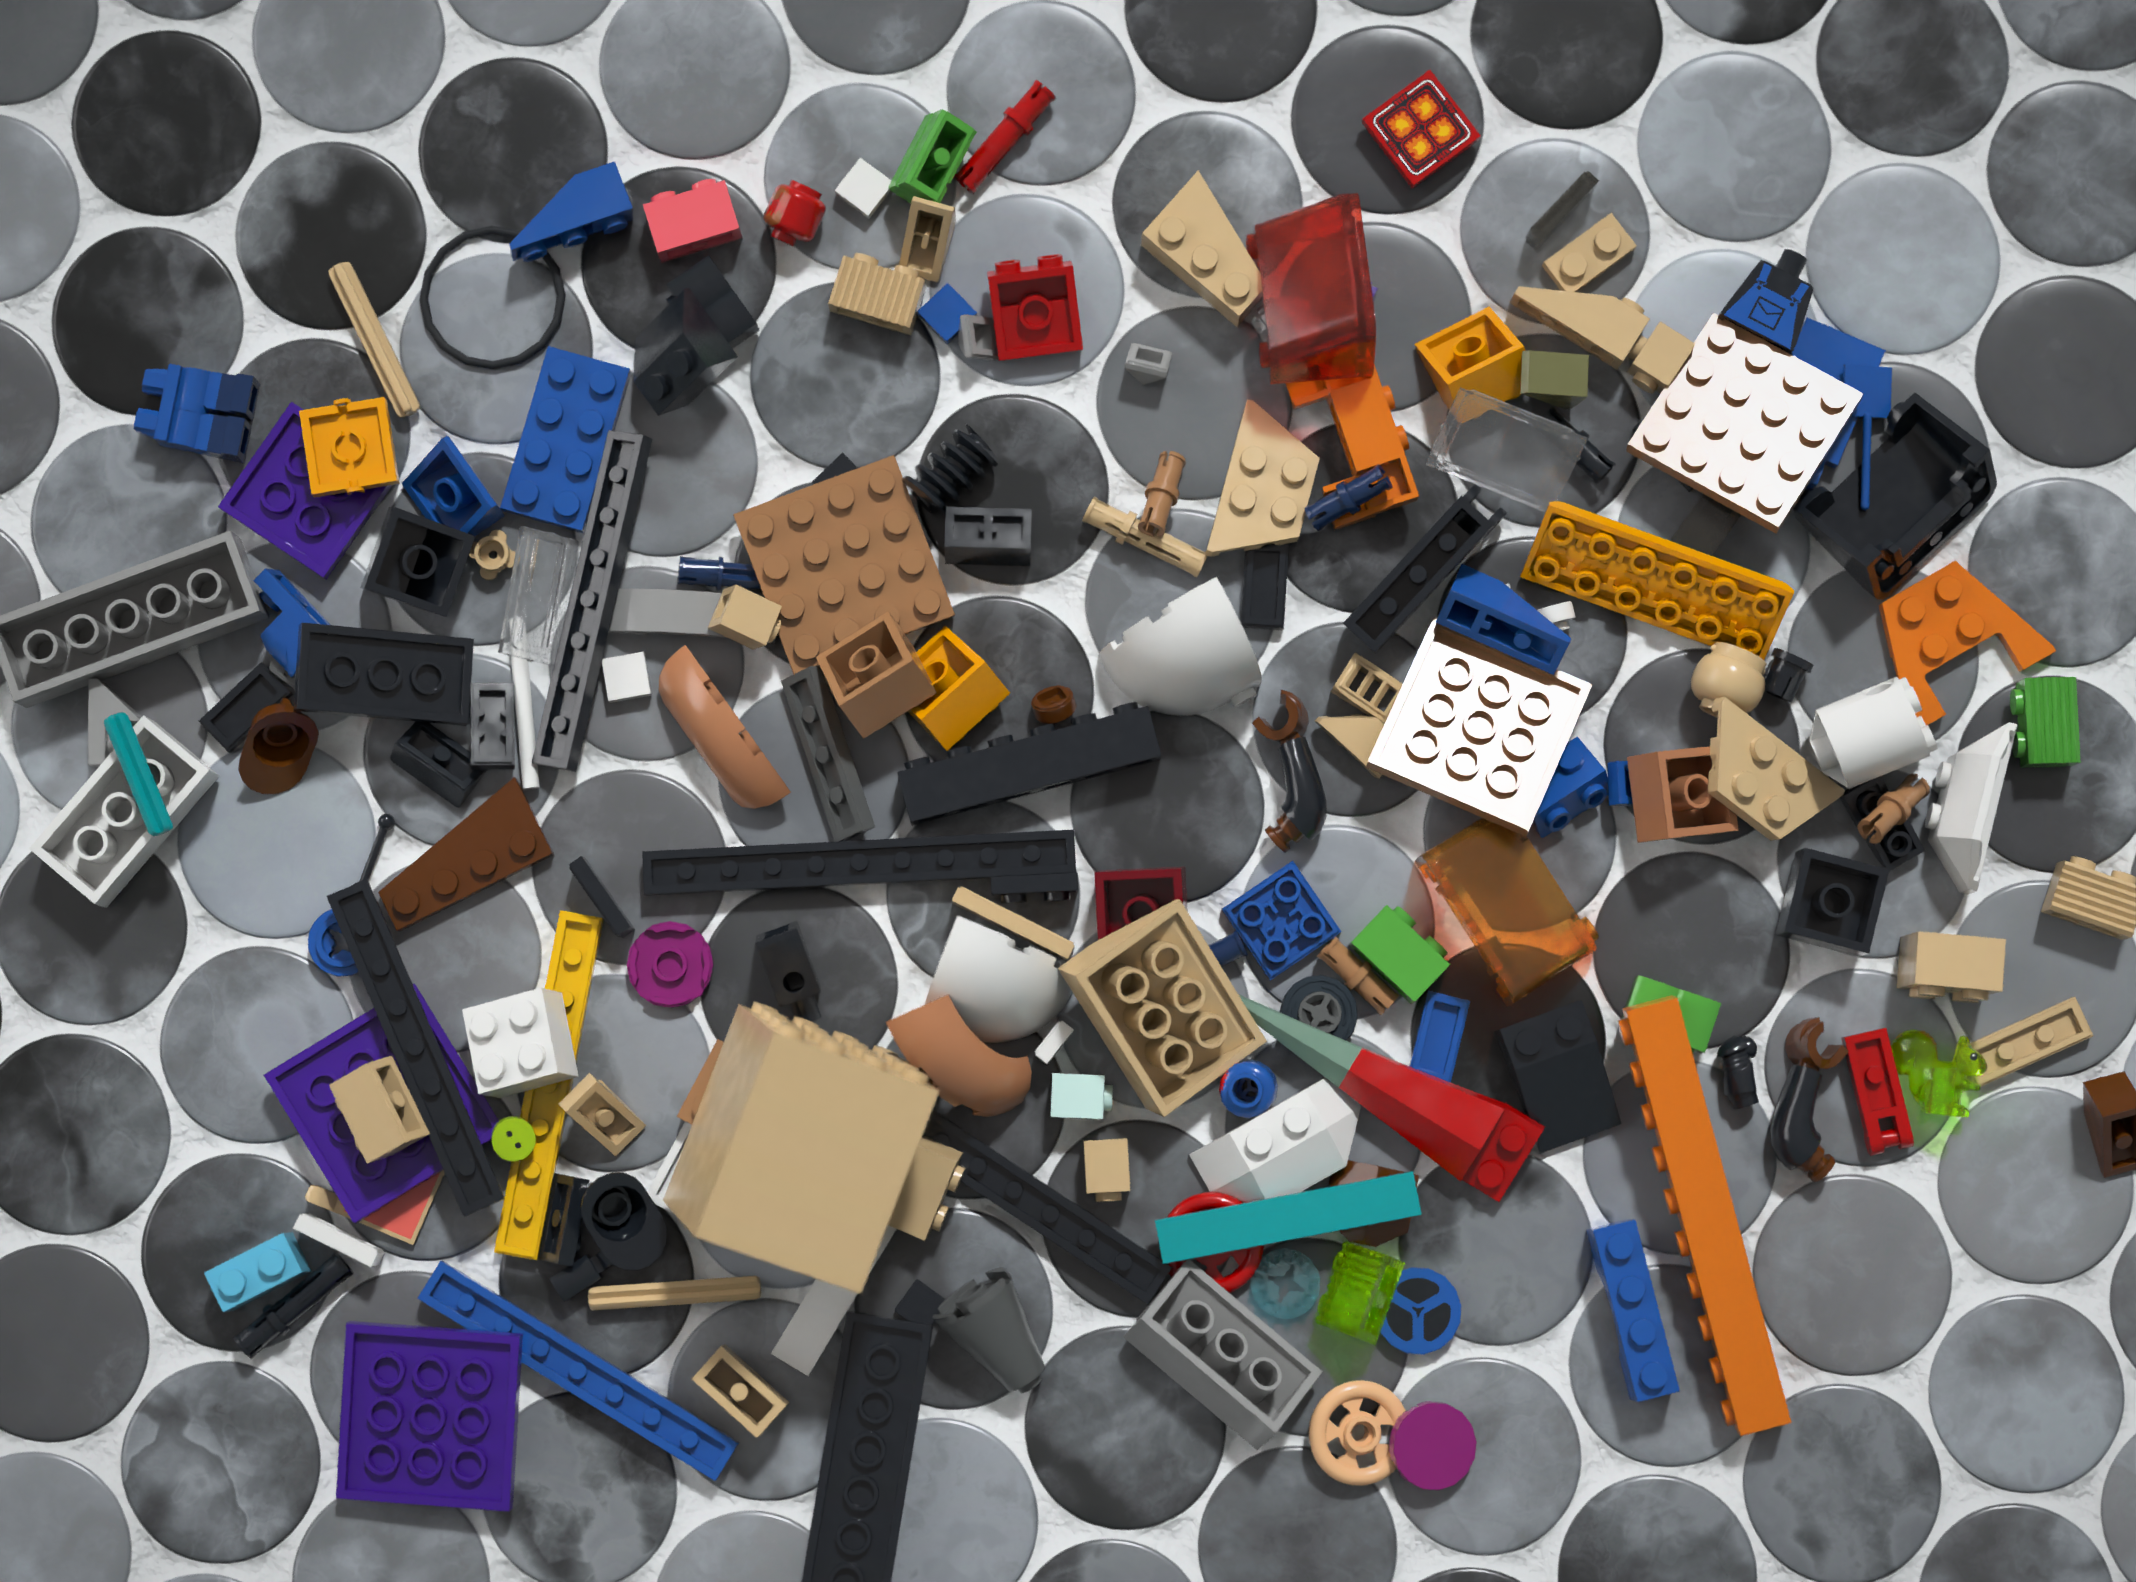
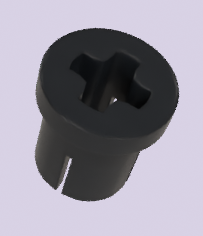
M1774 648L1771 654L1774 660L1765 677L1764 691L1792 703L1805 673H1811L1814 665L1787 651Z

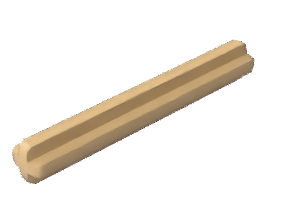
M349 262L336 264L329 270L328 275L396 415L399 418H404L415 414L420 409V403L352 264Z
M758 1276L597 1286L589 1288L588 1304L589 1308L594 1311L756 1300L761 1297V1281Z

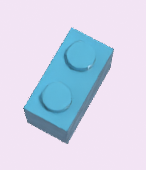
M287 1232L271 1238L204 1272L222 1311L229 1312L311 1272V1269L293 1232Z

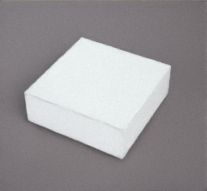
M859 158L835 189V194L869 219L890 193L888 187L891 180L862 158Z
M644 652L602 659L607 697L610 703L652 696Z
M1058 1021L1036 1049L1035 1056L1048 1065L1074 1032V1029L1064 1021Z

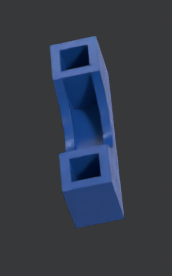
M1627 1219L1587 1229L1596 1270L1605 1288L1613 1314L1619 1343V1359L1630 1400L1640 1402L1680 1392L1636 1220Z

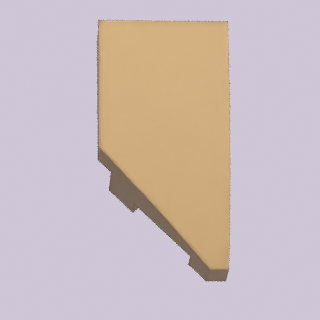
M1355 714L1343 717L1319 716L1315 720L1339 746L1344 747L1372 776L1378 779L1382 776V774L1366 768L1384 727V724L1378 718Z

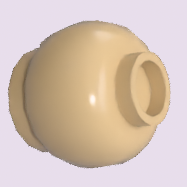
M1716 642L1711 646V653L1705 655L1697 663L1692 674L1691 688L1694 695L1701 700L1699 708L1718 718V713L1712 712V704L1716 698L1726 697L1748 714L1762 699L1765 690L1763 675L1766 672L1765 667L1767 663L1759 656L1741 647L1724 642Z

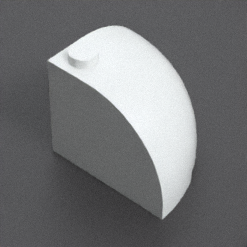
M1217 577L1168 603V606L1161 611L1163 615L1154 623L1148 616L1123 632L1122 643L1117 645L1114 640L1108 643L1098 655L1109 676L1124 694L1143 707L1148 706L1150 710L1167 715L1188 716L1202 714L1229 702H1232L1234 707H1237L1256 697L1257 694L1254 689L1259 687L1262 682L1261 671L1254 651Z
M957 916L924 1005L949 994L959 1015L979 1040L987 1043H1000L1021 1039L1046 1026L1064 1008L1072 994V990L1058 970L1062 965L1056 963L1055 957L1031 946L1029 948L1024 947V949L1016 947V941L1008 936Z

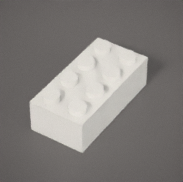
M144 715L134 725L133 729L172 821L173 829L159 836H151L148 833L116 752L113 750L29 848L91 902L105 908L110 905L219 777L216 772L160 725Z

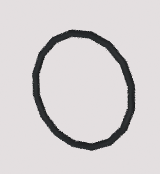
M487 226L464 231L438 250L424 272L419 300L425 327L441 350L465 365L498 369L521 364L545 348L561 324L566 294L560 268L548 251L542 258L552 271L557 293L553 320L541 339L518 356L495 361L468 357L447 344L433 324L428 296L432 275L445 255L468 239L490 234L515 238L521 232L520 230Z

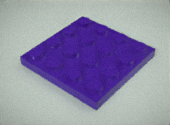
M414 983L413 986L483 1146L491 1141L492 1130L499 1120L484 1095L478 1094L476 1082ZM374 1008L264 1074L265 1079L354 1224H357L443 1171L429 1135L392 1156L367 1164L363 1154L355 1145L354 1136L344 1115L336 1105L335 1096L329 1085L366 1063L392 1056L403 1077Z
M357 1321L346 1323L336 1499L508 1512L513 1509L523 1334Z

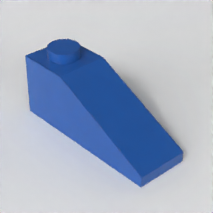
M1461 564L1436 620V623L1552 675L1555 674L1571 641L1567 634L1502 581L1464 564Z

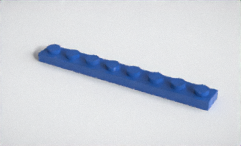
M445 1261L439 1262L417 1298L468 1330L522 1333L523 1364L714 1481L718 1479L739 1444L734 1438Z

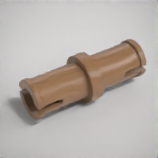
M1166 451L1160 453L1153 481L1147 484L1144 493L1147 501L1138 524V529L1143 534L1151 537L1155 536L1156 527L1158 528L1156 535L1158 537L1164 535L1171 507L1177 504L1180 495L1177 487L1182 470L1186 464V459L1174 451L1169 452L1168 461L1166 460L1168 453Z
M1911 773L1906 776L1904 781L1893 792L1884 793L1877 801V807L1859 822L1858 831L1860 835L1866 840L1876 830V833L1870 838L1869 842L1877 844L1895 825H1901L1907 821L1911 815V810L1930 792L1929 785L1923 777L1912 787L1911 784L1918 779V774Z
M1335 936L1330 941L1331 943H1328L1319 952L1317 957L1322 959L1345 981L1344 985L1350 991L1354 989L1379 1015H1382L1386 1008L1388 1009L1396 1001L1399 994L1394 992L1371 971L1373 966L1367 960L1364 962L1359 960Z

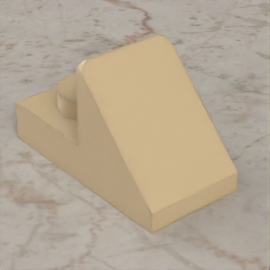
M591 1073L559 1103L570 1117L614 1156H617L646 1127L645 1123L602 1080H597Z

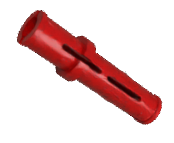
M1035 80L1013 108L1008 107L1003 112L1005 118L962 168L955 173L954 179L963 188L967 186V191L974 194L976 192V189L1024 134L1029 136L1034 130L1032 124L1050 103L1056 99V96L1046 86L1042 88L1043 84L1040 81Z

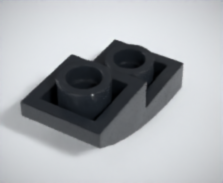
M1880 776L1845 790L1840 799L1858 828L1859 822L1877 807L1879 798L1884 793L1889 792ZM1909 819L1901 825H1895L1877 844L1869 842L1870 838L1876 833V830L1865 840L1883 868L1889 869V872L1925 851Z

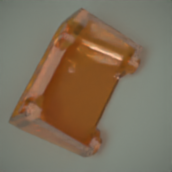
M1480 818L1421 854L1414 861L1425 879L1429 877L1433 883L1439 882V885L1434 889L1447 902L1488 967L1486 970L1489 975L1498 974L1499 977L1495 979L1498 987L1495 989L1506 1006L1516 1003L1597 950L1594 941L1599 939V935L1587 917L1579 918L1527 836L1525 837L1484 818Z

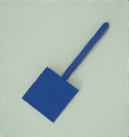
M1844 364L1843 383L1863 393L1862 400L1852 416L1863 417L1861 509L1868 510L1870 500L1872 418L1887 419L1891 411L1892 367Z

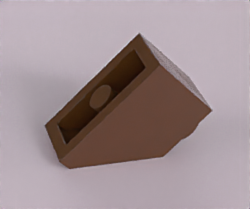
M2125 1071L2083 1082L2084 1116L2103 1177L2106 1178L2136 1170V1090Z

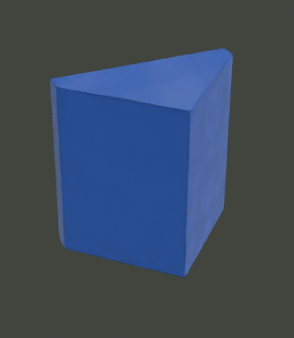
M449 436L443 437L401 483L425 518L474 536L505 516Z

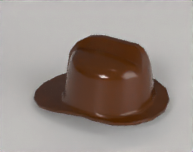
M282 698L280 704L268 705L257 712L252 719L251 728L239 758L238 771L242 782L251 790L261 794H278L290 790L299 783L308 768L318 741L319 731L316 723L301 711H293L294 706H292L288 698Z

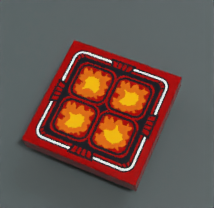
M1428 70L1362 118L1361 122L1412 189L1481 138L1479 132L1431 70Z

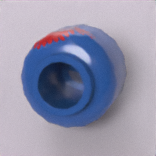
M1246 1060L1238 1062L1226 1070L1220 1080L1219 1093L1221 1101L1229 1112L1238 1117L1252 1118L1259 1116L1271 1108L1277 1098L1278 1084L1276 1076L1268 1066L1259 1061ZM1247 1080L1248 1088L1244 1090V1083ZM1252 1080L1257 1084L1258 1088L1253 1086ZM1250 1091L1257 1093L1254 1096L1248 1095Z

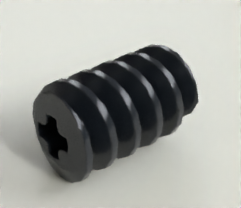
M967 424L965 426L969 435L960 430L953 432L952 436L956 446L947 441H943L940 444L944 457L935 453L927 455L931 469L921 464L915 466L918 481L910 476L902 478L909 492L931 514L933 507L946 513L947 506L943 499L945 496L957 502L961 499L956 489L958 484L969 490L973 488L968 476L970 473L982 479L986 476L981 463L985 461L994 467L998 465L990 447Z

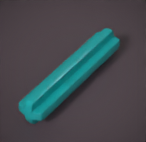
M124 712L113 714L104 720V725L148 833L151 836L167 833L173 829V824L130 719Z

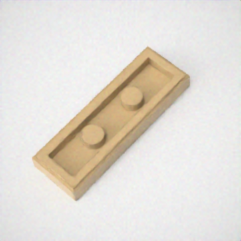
M962 886L961 888L958 887L951 900L952 904L1065 961L1069 960L1075 948L1073 942Z
M2071 997L1957 1048L1955 1051L1972 1088L1977 1089L2093 1037V1033L2076 997ZM1978 1053L1981 1058L1979 1061H1973L1970 1055Z

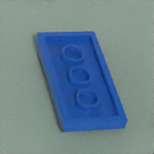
M548 346L500 506L502 511L576 532H585L608 430H615L631 376L630 368Z

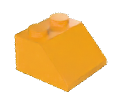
M1490 307L1414 344L1444 404L1461 424L1481 416L1484 412L1507 400L1521 395L1522 351H1525V348Z
M944 626L917 651L937 693L908 712L929 735L948 751L956 742L963 739L967 732L988 713L996 709L1010 692L988 664L948 627Z

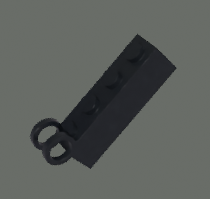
M1477 484L1464 496L1461 495L1343 622L1375 654L1507 514L1500 507L1488 520L1472 506V501L1482 491Z

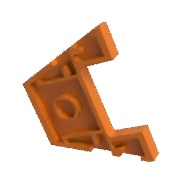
M1956 561L1879 604L1890 658H1893L1896 676L1898 679L1906 677L1910 687L1914 688L1922 707V711L1915 713L1916 717L1922 716L1926 726L1945 716L1946 713L1927 683L1925 675L1991 636L1996 635L1999 637L2019 672L2056 652V649L2049 641Z

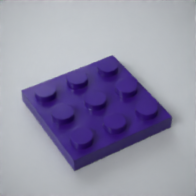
M291 402L218 505V508L327 580L392 485L365 489L364 493L352 492L351 495H348L346 492L313 497L299 411L303 409Z

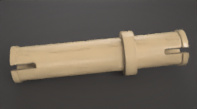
M1093 497L1082 522L1093 525L1115 536V542L1123 545L1125 541L1158 559L1164 560L1192 574L1196 578L1198 577L1208 557L1204 551L1168 533L1158 537L1156 535L1157 528L1154 537L1145 535L1138 529L1140 521L1136 518L1138 514L1129 511L1127 514Z

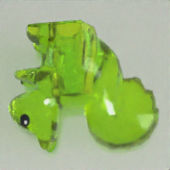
M1911 1029L1899 1033L1891 1043L1897 1073L1899 1075H1908L1911 1095L1921 1107V1112L1969 1117L1970 1112L1968 1108L1961 1105V1096L1964 1091H1979L1981 1086L1969 1080L1968 1077L1983 1075L1987 1070L1986 1060L1971 1046L1970 1039L1967 1036H1961L1956 1046L1953 1061L1938 1060L1937 1044L1926 1031Z

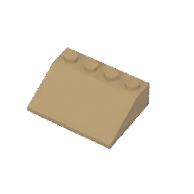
M1179 899L1092 943L1058 968L1144 1107L1162 1117L1167 1116L1224 1074L1234 1064H1237L1267 1042Z

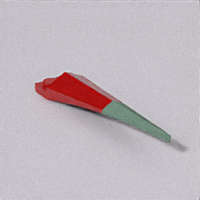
M1239 995L1258 1026L1460 1182L1461 1180L1465 1181L1497 1202H1500L1545 1128V1126L1504 1102L1367 1050Z

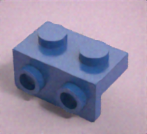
M1578 736L1566 744L1533 820L1536 832L1541 838L1546 837L1552 832L1562 830L1568 825L1570 820L1588 808L1597 807L1609 795V779L1606 770Z

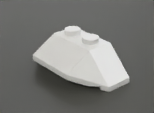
M2009 722L1951 755L1948 757L1947 762L1942 761L1939 765L1935 786L1940 787L1937 804L1931 803L1929 806L1925 828L1930 829L1928 841L1960 893L1968 895L1978 891L1980 876L2018 724Z
M1324 1077L1268 1109L1261 1115L1252 1118L1192 1152L1189 1156L1210 1192L1227 1194L1243 1202L1299 1193L1347 1166L1361 1106L1352 1097Z

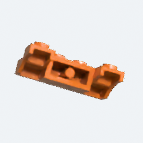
M1365 335L1339 343L1316 355L1281 367V373L1294 410L1327 400L1352 473L1350 478L1322 487L1323 497L1337 490V484L1342 481L1349 483L1375 468L1374 466L1378 464L1384 469L1385 473L1383 477L1371 484H1375L1388 476L1393 487L1360 506L1361 511L1354 515L1349 512L1333 521L1335 530L1373 518L1378 513L1418 500L1419 494L1404 452L1409 450L1408 439L1403 426H1395L1391 411L1396 409L1395 401L1388 385H1381Z

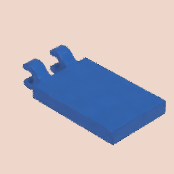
M1807 317L1803 322L1797 344L1791 355L1843 382L1844 364L1879 366L1886 350ZM1851 416L1806 489H1813L1814 486H1817L1824 465L1834 469L1838 466L1858 417Z

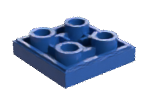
M1291 861L1221 909L1269 981L1342 932L1294 861Z

